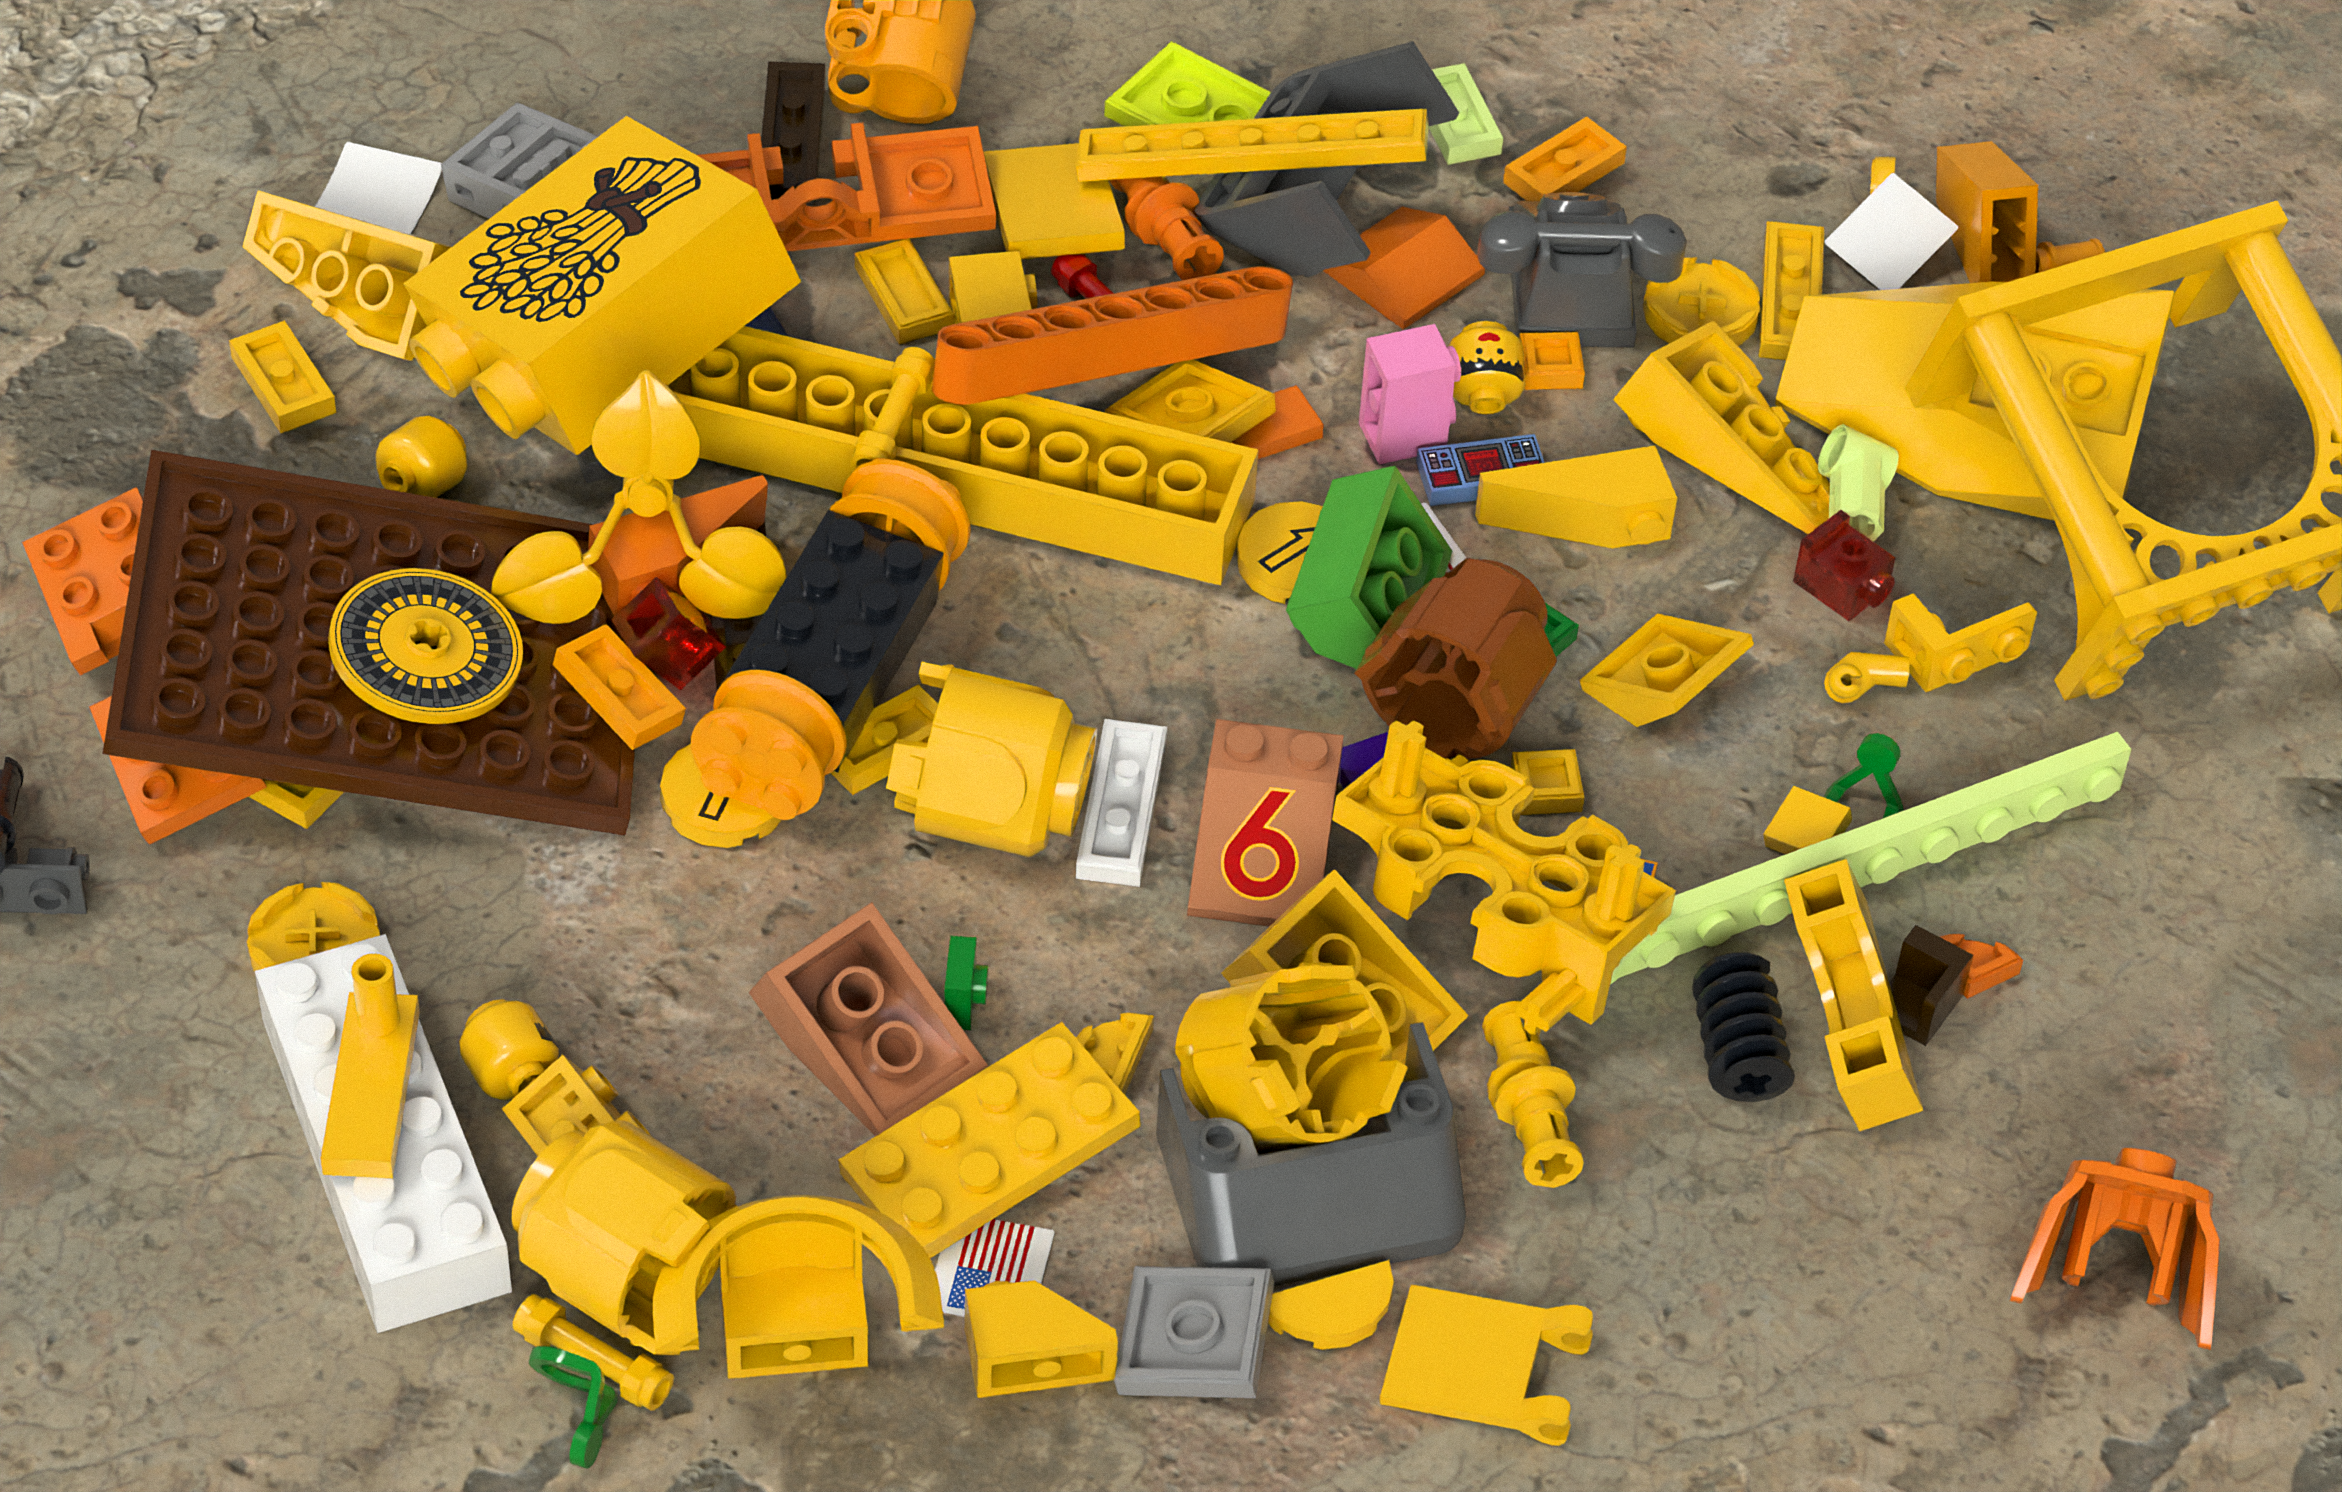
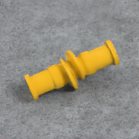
M1521 1001L1502 1003L1489 1011L1484 1017L1482 1024L1485 1039L1491 1046L1495 1047L1498 1057L1496 1062L1497 1069L1492 1071L1487 1082L1489 1101L1496 1111L1498 1119L1514 1125L1517 1138L1523 1144L1525 1155L1522 1161V1168L1526 1180L1532 1185L1550 1188L1565 1185L1578 1176L1584 1164L1581 1150L1570 1140L1567 1130L1569 1123L1565 1109L1575 1096L1576 1086L1574 1079L1567 1071L1551 1065L1547 1049L1540 1040L1539 1034L1541 1030L1533 1035L1523 1029L1521 1017L1515 1014V1008ZM1539 1160H1541V1162H1542L1543 1169H1544V1172H1545L1544 1174H1543L1542 1167H1541V1164H1540V1161H1539Z

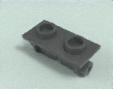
M67 847V849L30 848L27 864H17L18 854L16 848H12L9 853L5 854V867L0 874V912L87 914V903L82 880L87 881L89 878L90 860L88 854H77L75 847Z

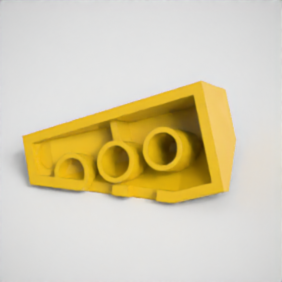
M258 190L242 247L284 283L293 285L313 302L311 305L322 315L331 317L347 330L346 335L358 345L411 361L415 357L411 351L409 339L427 326L403 283L452 246Z
M1714 320L1652 352L1613 399L1627 414L1629 421L1636 429L1645 433L1656 445L1808 535L1829 524V481L1818 472V464L1812 454L1794 446L1784 430L1791 422L1781 406L1770 408L1757 387L1764 378L1750 358Z

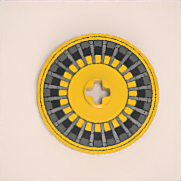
M397 569L379 573L363 580L351 588L340 600L333 613L329 629L328 643L331 660L344 683L358 697L374 708L391 716L418 723L448 724L462 722L492 710L509 695L515 686L523 660V645L519 629L511 614L493 595L462 577L431 569ZM437 646V649H433V650H432V649L430 648V647Z

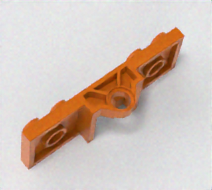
M863 122L851 123V139L831 141L832 161L836 178L858 176L860 191L854 190L842 181L840 184L831 179L817 178L806 181L795 190L793 185L779 199L771 200L769 185L784 184L780 147L762 148L760 133L747 134L748 150L697 155L758 190L786 251L996 229V211L978 126L866 137ZM816 199H832V201L826 205H806L808 202Z
M137 487L22 542L69 659L80 676L109 662V659L117 656L119 653L143 496ZM112 696L89 706L103 742L105 741ZM109 755L138 829L149 845L267 788L264 779Z

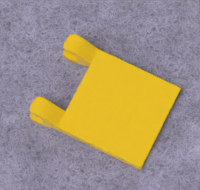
M1411 1284L1382 1386L1380 1404L1516 1429L1542 1443L1560 1446L1567 1441L1571 1427L1569 1420L1571 1412L1570 1402L1566 1398L1554 1395L1526 1398L1540 1340L1542 1339L1567 1353L1575 1355L1587 1353L1593 1338L1591 1329L1593 1323L1592 1311L1580 1305H1564L1546 1309Z

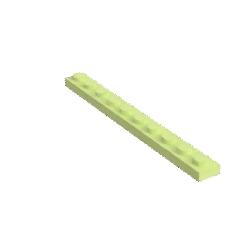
M2115 732L1677 894L1674 898L1671 915L1658 926L1657 931L1652 936L1650 934L1647 935L1620 960L1619 966L1613 970L1610 985L1625 975L1647 967H1661L1681 954L1705 945L1708 947L1717 946L1728 940L1732 935L1759 925H1773L1783 920L1788 914L1792 913L1784 879L1847 859L1860 887L1871 883L1881 884L1893 879L1900 872L1927 862H1941L1956 851L1980 842L1990 843L1997 841L2012 830L2037 821H2050L2059 816L2063 811L2087 802L2104 801L2121 789L2131 748L2122 736Z

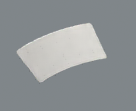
M347 142L344 145L336 168L315 207L411 234L434 191L442 171V163Z

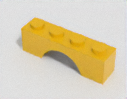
M1847 859L1784 879L1797 932L1809 959L1825 1009L1829 1035L1824 1037L1837 1088L1859 1131L1924 1111L1869 906Z

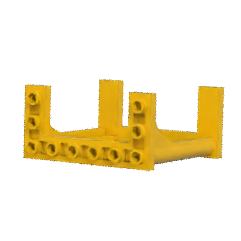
M2278 200L1957 297L1905 386V390L1914 408H1918L1967 393L1979 374L2056 523L2067 553L2077 603L2075 651L2054 679L2064 701L2088 694L2090 699H2098L2119 689L2124 684L2123 676L2129 668L2144 657L2143 649L2149 641L2160 634L2166 626L2183 621L2186 627L2195 626L2213 617L2221 608L2237 603L2240 609H2246L2263 602L2275 590L2290 585L2293 591L2307 589L2320 582L2330 572H2333V574L2318 591V595L2328 614L2342 609V518L2330 512L2321 501V494L2324 492L2342 494V475L2333 474L2330 469V463L2336 460L2342 466V355L2277 238L2289 221ZM2184 278L2173 295L2170 319L2174 327L2177 328L2227 312L2240 291L2243 290L2297 389L2311 421L2315 457L2310 482L2304 495L2295 507L2279 520L2256 531L2240 535L2206 536L2192 534L2166 526L2147 517L2121 498L2097 470L2022 327ZM2312 519L2320 527H2314L2309 533H2306L2301 527V521ZM2124 529H2134L2143 538L2134 552L2130 546L2134 538ZM2253 542H2261L2266 547L2257 550ZM2161 545L2170 546L2176 550L2181 564L2179 574L2166 580L2156 576L2150 565L2152 550ZM2209 554L2216 560L2215 564L2214 561H2210L2203 568L2196 570L2197 555Z

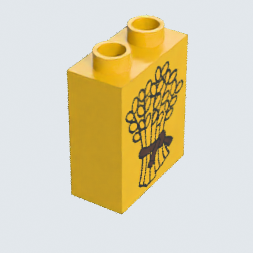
M625 116L403 284L427 326L409 339L411 351L421 368L441 391L455 398L471 386L482 408L492 421L509 437L518 439L535 427L574 454L579 455L592 445V431L599 415L633 383L642 371H650L668 386L801 283V280L756 188L630 117Z

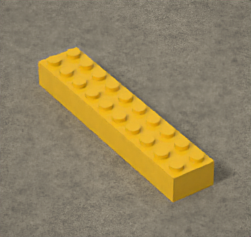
M744 326L670 383L668 387L684 404L697 427L700 437L699 458L842 493L846 480L854 471L850 463L855 452L854 446L863 431H872L893 386L891 384V369L894 362ZM933 374L927 392L922 396L915 395L894 440L896 442L895 460L918 466L939 479L953 484L960 492L961 502L966 509L971 525L1221 586L1237 547V540L1242 526L1247 521L1255 501L1258 449L1026 393L975 404H952L939 399L932 392Z

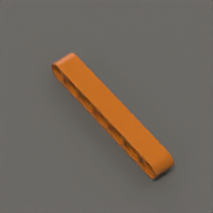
M1249 267L943 327L938 332L932 392L939 399L952 404H975L1276 343L1285 337L1293 279L1289 274L1272 267Z

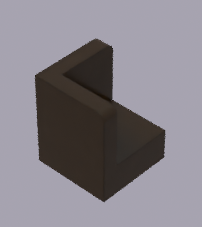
M1918 925L1914 926L1903 941L1896 973L1889 984L1903 1035L1926 1046L1963 997L1974 955Z

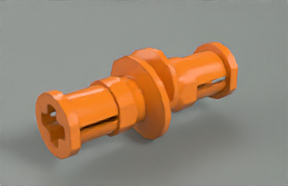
M1166 176L1109 180L1116 190L1127 195L1128 203L1125 206V221L1131 232L1141 239L1144 244L1160 245L1164 252L1170 254L1173 258V269L1181 280L1213 275L1217 272L1223 262V248L1215 237L1203 232L1202 225L1195 213V206L1200 201L1198 194L1192 187L1185 183H1170ZM1186 259H1188V260L1191 262V264L1193 265V267L1196 269L1195 271L1193 270V268L1191 267V265L1188 263V261H1187Z

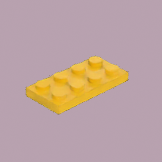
M1060 1022L839 1158L838 1164L840 1174L863 1203L903 1226L921 1244L929 1258H932L1141 1127L1140 1112L1064 1023Z

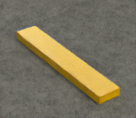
M1427 109L1080 130L1075 166L1079 182L1421 162L1427 159L1429 128Z

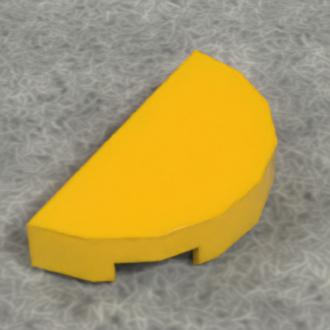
M1130 1012L1120 1014V1020L1102 1023L1092 1029V1025H1089L1082 1029L1076 1037L1124 1094H1126L1153 1031L1154 1016Z
M1389 1260L1273 1293L1268 1324L1280 1335L1284 1334L1285 1331L1295 1338L1314 1342L1313 1348L1321 1350L1349 1347L1371 1336L1377 1330V1323L1388 1312L1392 1299L1394 1280Z

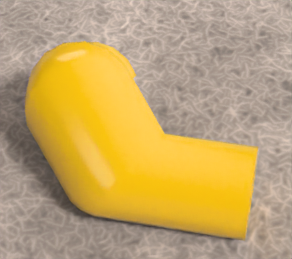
M1850 652L1826 673L1824 680L1825 690L1833 700L1840 703H1850L1860 698L1875 685L1906 687L1909 678L1910 659L1904 656Z

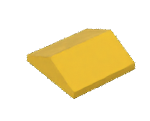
M1657 613L1579 681L1582 691L1634 726L1639 727L1678 712L1750 649L1754 642L1752 635L1749 633Z

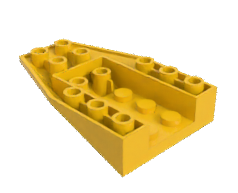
M1992 281L1804 296L1777 391L1775 405L1781 406L1782 409L1829 435L1836 427L1844 424L1895 448L1899 455L1896 472L1938 496L2054 521L2043 496L1979 374L1967 393L1918 408H1914L1905 390V386L1957 297L2007 282ZM2144 289L2022 327L2091 460L2109 486L2124 500L2153 378L2157 373L2169 325L2174 295L2173 290Z

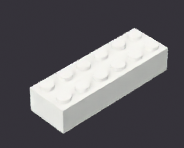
M386 934L255 971L264 1026L377 1333L512 1292L507 1243L419 1019L393 1178L323 1175L320 1159L348 996L349 992H354L351 974L352 965L358 958L366 954L376 953L386 956L393 964L396 993L409 995Z

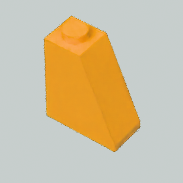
M1992 141L1937 147L1936 203L1939 210L1958 225V229L1950 237L1969 283L2010 282L2036 274L2038 184Z

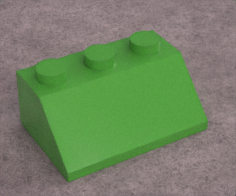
M1396 466L1332 480L1286 608L1293 626L1300 630L1316 654L1355 669L1361 663L1366 648L1375 640L1397 606L1433 578L1443 577L1452 555V549Z

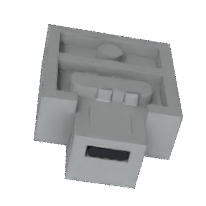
M517 102L441 164L448 201L490 219L598 136Z

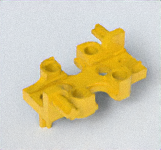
M1413 720L1407 726L1399 721L1393 722L1389 726L1384 757L1336 795L1332 817L1333 821L1368 842L1376 853L1378 861L1373 882V894L1377 901L1385 908L1408 921L1412 916V912L1429 898L1432 888L1446 875L1465 873L1483 879L1490 885L1493 893L1483 899L1472 912L1470 923L1478 927L1472 959L1504 976L1520 978L1531 976L1540 970L1542 973V983L1518 1003L1515 1008V1014L1525 1020L1523 1029L1533 1035L1539 1030L1547 1032L1568 1012L1590 1025L1593 1024L1604 1014L1613 970L1619 966L1620 960L1647 935L1650 934L1652 936L1657 931L1658 926L1671 915L1676 890L1643 872L1645 861L1640 859L1642 850L1633 844L1628 845V841L1621 831L1593 814L1589 819L1584 816L1571 823L1565 832L1557 836L1541 837L1524 832L1518 827L1520 814L1531 803L1535 788L1527 784L1528 777L1496 761L1477 760L1469 762L1468 759L1459 754L1452 760L1449 758L1445 759L1425 748L1427 737L1422 735L1424 726L1419 722ZM1548 881L1549 883L1555 885L1563 891H1555L1550 888H1547L1542 884V882Z

